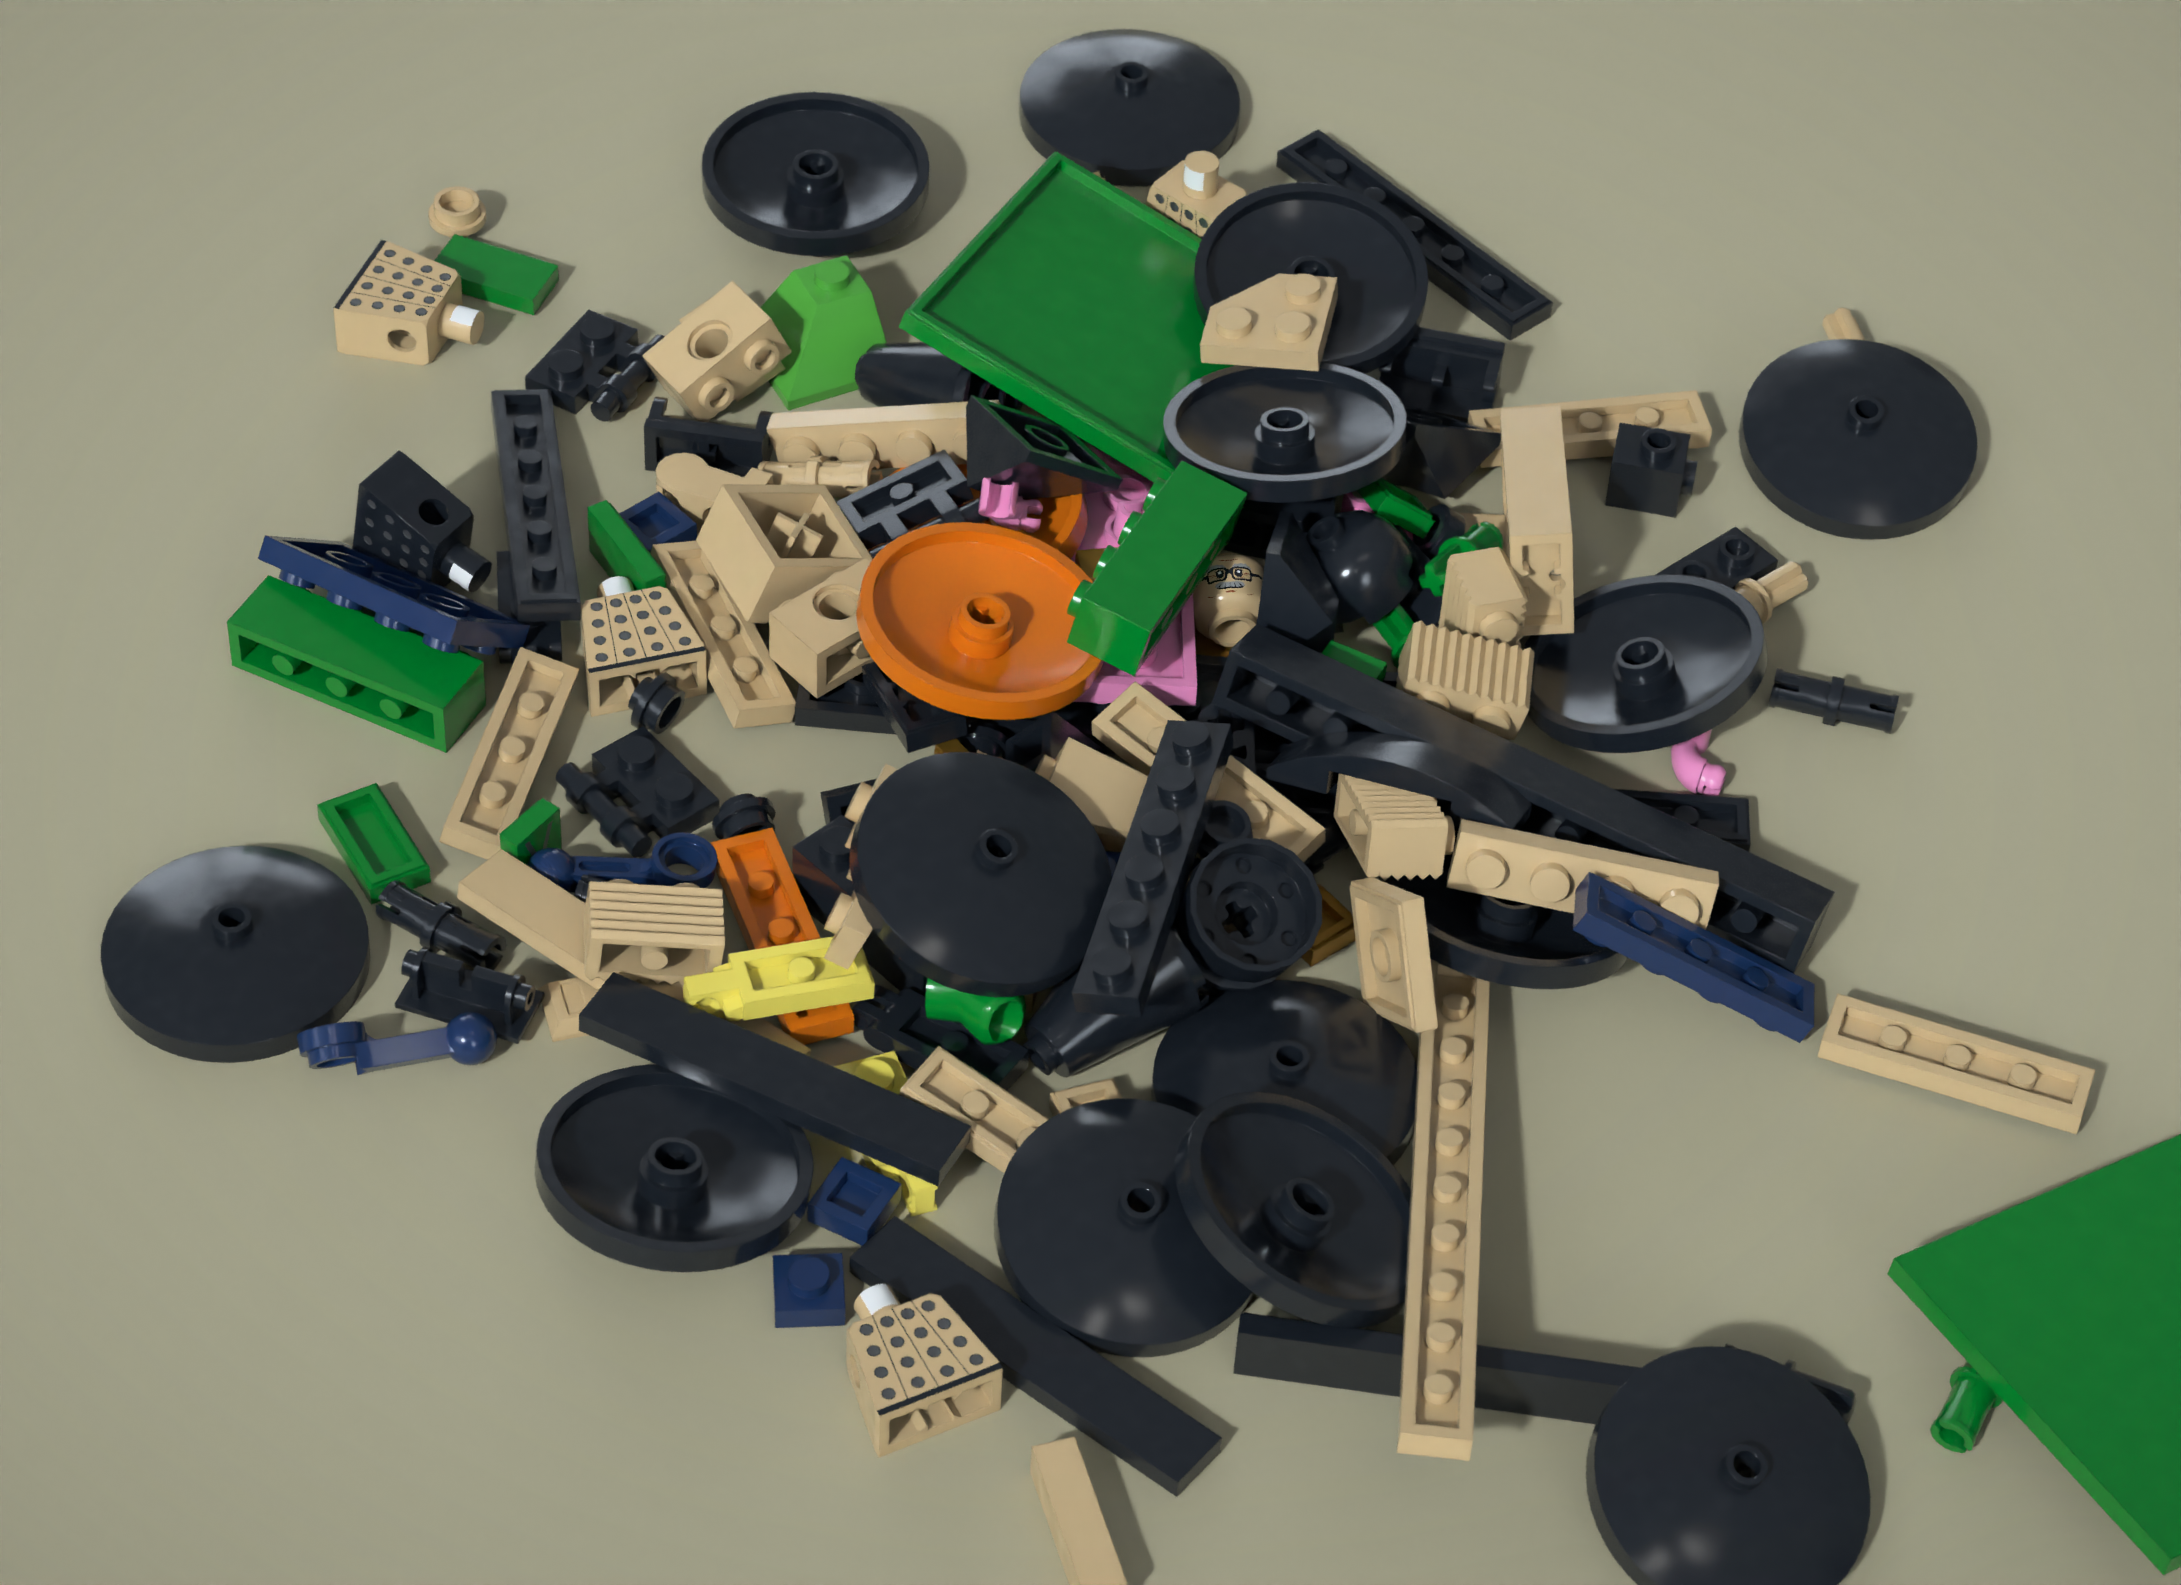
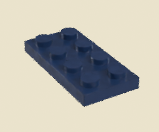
M265 535L258 556L259 560L281 569L279 574L281 580L308 589H314L316 585L328 590L326 599L331 603L353 610H362L363 606L376 612L374 621L378 624L404 632H409L411 628L424 633L422 642L425 645L440 651L459 653L460 646L481 654L495 655L497 647L520 649V647L523 648L530 627V625L524 622H517V619L340 541Z

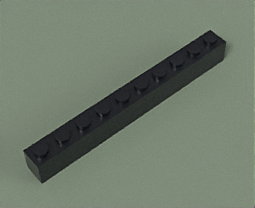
M1256 624L1230 649L1212 704L1293 742L1327 733L1375 732L1420 740L1457 753L1499 776L1532 804L1531 815L1519 831L1718 871L1719 887L1706 930L1793 974L1811 948L1834 896V891L1259 624ZM1437 798V806H1440L1442 812L1450 815L1452 802Z

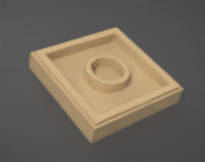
M1373 877L1351 881L1349 887L1363 1003L1370 1006L1382 1017L1416 1033L1437 1029L1438 1021L1424 897Z

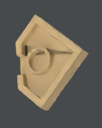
M1279 273L1211 306L1200 342L1201 363L1319 371L1338 298L1337 277Z

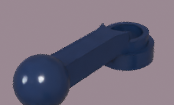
M679 832L661 838L655 844L651 858L647 859L571 856L562 849L548 847L533 854L527 866L567 892L575 893L578 882L583 874L603 879L607 882L613 879H626L634 884L674 886L679 883H692L700 888H707L715 877L717 854L714 847L706 839L692 833ZM674 864H686L695 868L698 872L692 875H679L672 872L668 867Z
M464 1012L452 1018L445 1028L383 1039L370 1037L365 1032L363 1022L351 1021L305 1030L297 1034L300 1056L308 1057L309 1068H332L355 1062L357 1075L446 1058H452L463 1065H477L486 1061L493 1054L497 1045V1032L493 1023L486 1016L477 1012Z

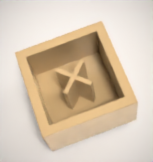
M722 484L696 539V542L747 623H769V612L778 608L784 601L801 595L827 580L833 573L843 571L866 557L871 561L873 559L825 485Z

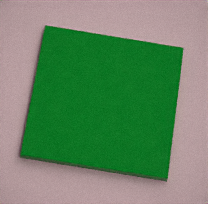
M1056 151L905 311L899 324V328L1152 482H1155L1158 477L1167 481L1175 470L1167 458L1164 449L1163 417L1170 401L1179 391L1193 381L1215 371L1236 366L1201 363L1200 342L1205 325L1198 313L1193 289L1195 259L1201 238Z
M2181 1134L1897 1256L1893 1259L1887 1273L2163 1576L2181 1567Z

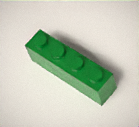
M1184 461L1180 462L1167 481L1158 477L1144 501L1142 510L1145 512L1140 514L1133 511L1127 519L1118 539V544L1120 545L1118 549L1108 545L1104 550L1092 578L1095 579L1094 582L1090 583L1087 580H1083L1076 589L1067 609V614L1075 617L1067 643L1135 676L1204 578L1215 558L1220 555L1232 538L1248 493Z
M270 575L263 580L227 621L232 666L445 753L450 750L486 706L483 661L459 650V653H448L429 647L422 642V636L417 635L411 630L404 632L385 627L375 622L374 617L364 614L360 610L336 605L326 598L310 592L306 588L292 585Z

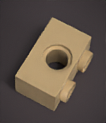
M731 281L645 352L642 357L662 387L695 421L708 422L719 412L726 409L733 400L763 375L774 369L792 351L772 319L734 281Z
M867 557L843 571L833 573L824 582L795 598L784 601L778 608L769 612V657L816 699L862 673V666L874 662L862 642L856 617L857 601L862 580L871 562Z

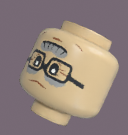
M1222 553L1217 556L1193 592L1194 625L1196 630L1216 644L1225 647L1236 645L1257 624L1264 567L1256 560L1237 553Z

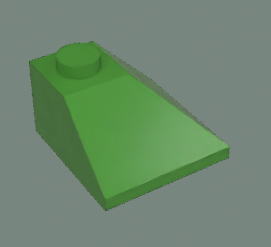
M847 255L793 270L760 307L772 319L792 351L781 360L785 370L769 380V383L788 411L859 390L855 381V368L859 358L871 346L877 343H887L871 289Z

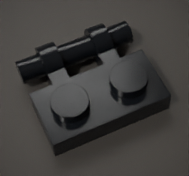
M588 309L525 376V389L551 390L553 406L575 415L590 401L592 402L590 407L592 414L598 420L606 422L616 412H625L637 399V389L644 382H651L656 378L642 355L665 336L655 335L648 344H639L638 329Z
M945 449L836 501L867 550L878 544L885 543L869 551L872 558L888 543L908 533L909 529L934 517L936 519L916 529L943 523H984L989 520L988 517L978 513L979 498L959 508L957 507L974 497L971 489L967 487L966 477Z
M644 726L592 754V772L584 773L575 763L569 762L564 764L556 774V781L566 790V800L581 814L589 813L600 824L599 830L601 835L614 847H624L634 858L643 856L652 846V839L647 835L648 833L654 831L660 838L679 832L692 833L712 822L714 817L720 812L719 799ZM619 797L627 806H618L613 800Z

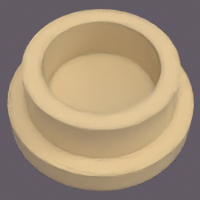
M462 186L448 187L435 195L434 202L429 208V223L436 232L451 238L454 234L468 237L478 232L485 225L486 208L479 200L478 194L472 189Z

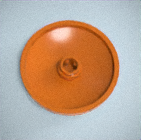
M952 522L926 526L910 531L888 543L876 554L865 571L857 601L856 617L859 634L866 650L878 667L893 682L915 697L938 708L964 716L992 720H1017L1045 715L1065 707L1082 696L1098 677L1104 662L1067 643L1075 617L1067 614L1070 601L1083 580H1087L1090 583H1093V581L1069 557L1030 535L1001 526L983 523Z

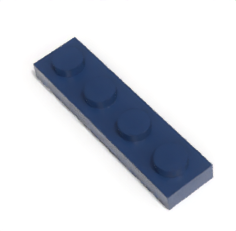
M1590 871L1577 886L1575 891L1573 931L1583 935L1591 943L1600 947H1608L1640 963L1649 972L1656 975H1664L1698 992L1707 1001L1716 1004L1720 1003L1754 1020L1760 1027L1768 1031H1777L1799 1043L1814 1027L1815 984Z

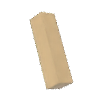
M1075 1437L1032 1446L1030 1473L1069 1585H1127Z

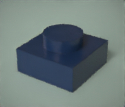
M660 492L619 513L649 553H651L653 544L696 541L697 523Z
M841 1157L807 1203V1221L862 1246L883 1227L901 1202L902 1184Z
M842 1253L773 1255L775 1328L845 1326Z

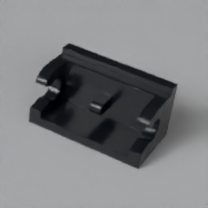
M1418 327L1406 347L1389 362L1379 367L1378 371L1381 372L1379 381L1399 397L1404 407L1421 408L1468 423L1470 410L1494 408L1500 385L1505 343Z
M654 398L649 416L644 424L645 470L656 472L657 465L662 459L676 453L695 454L703 458L708 466L745 477L752 467L758 469L762 461H770L773 446L766 428L774 412L761 411L756 428L752 429L715 422L670 418V416L664 415L668 398Z

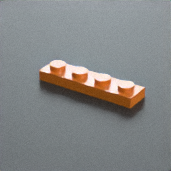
M773 828L710 842L717 854L716 873L749 950L820 939V935ZM849 1003L777 1015L783 1032L804 1045L854 1033V1014Z

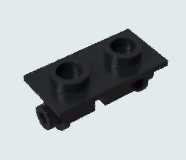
M422 947L419 952L410 949L404 956L401 973L410 978L397 998L395 1008L445 1023H449L458 1014L477 1012L486 1016L493 1023L497 1032V1038L519 1044L545 997V993L536 990L534 985L527 984L524 975L515 974L511 976L477 965L473 971L464 969L463 961L433 953L431 948Z

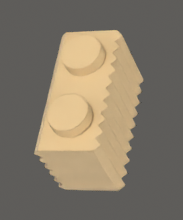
M1493 547L1452 554L1449 557L1438 629L1447 627L1450 632L1459 630L1462 635L1471 633L1474 638L1483 636L1486 641L1495 639L1498 644L1507 642L1510 647L1515 645L1521 646L1519 639L1523 637L1521 630L1524 629L1522 622L1526 619L1523 613L1527 611L1525 604L1528 602V599L1503 549Z
M1422 621L1415 622L1399 657L1396 688L1502 738L1515 740L1529 711L1534 651L1531 648L1522 650L1519 645L1510 647L1507 642L1498 644L1495 639L1486 641L1483 636L1474 638L1471 633L1462 635L1459 630L1450 632L1447 627L1438 629L1435 624L1426 626Z
M1338 774L1334 818L1368 878L1380 876L1385 881L1392 875L1398 881L1404 875L1409 880L1418 875L1423 880L1430 874L1436 880L1442 875L1445 855H1451L1454 849L1455 830L1452 818L1444 816L1440 806H1437V798Z
M613 879L608 882L589 881L583 918L585 977L590 981L599 977L605 982L615 972L633 981L639 979L644 984L650 980H653L657 985L663 981L670 985L679 981L684 986L683 979L685 976L713 972L714 967L722 964L725 947L723 889L700 888L692 883H679L674 886L634 884L626 879Z

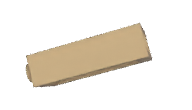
M1561 406L1500 409L1503 515H1505L1507 558L1528 599V602L1525 604L1527 611L1523 613L1526 618L1522 622L1524 629L1521 630L1523 636L1574 633L1573 538Z

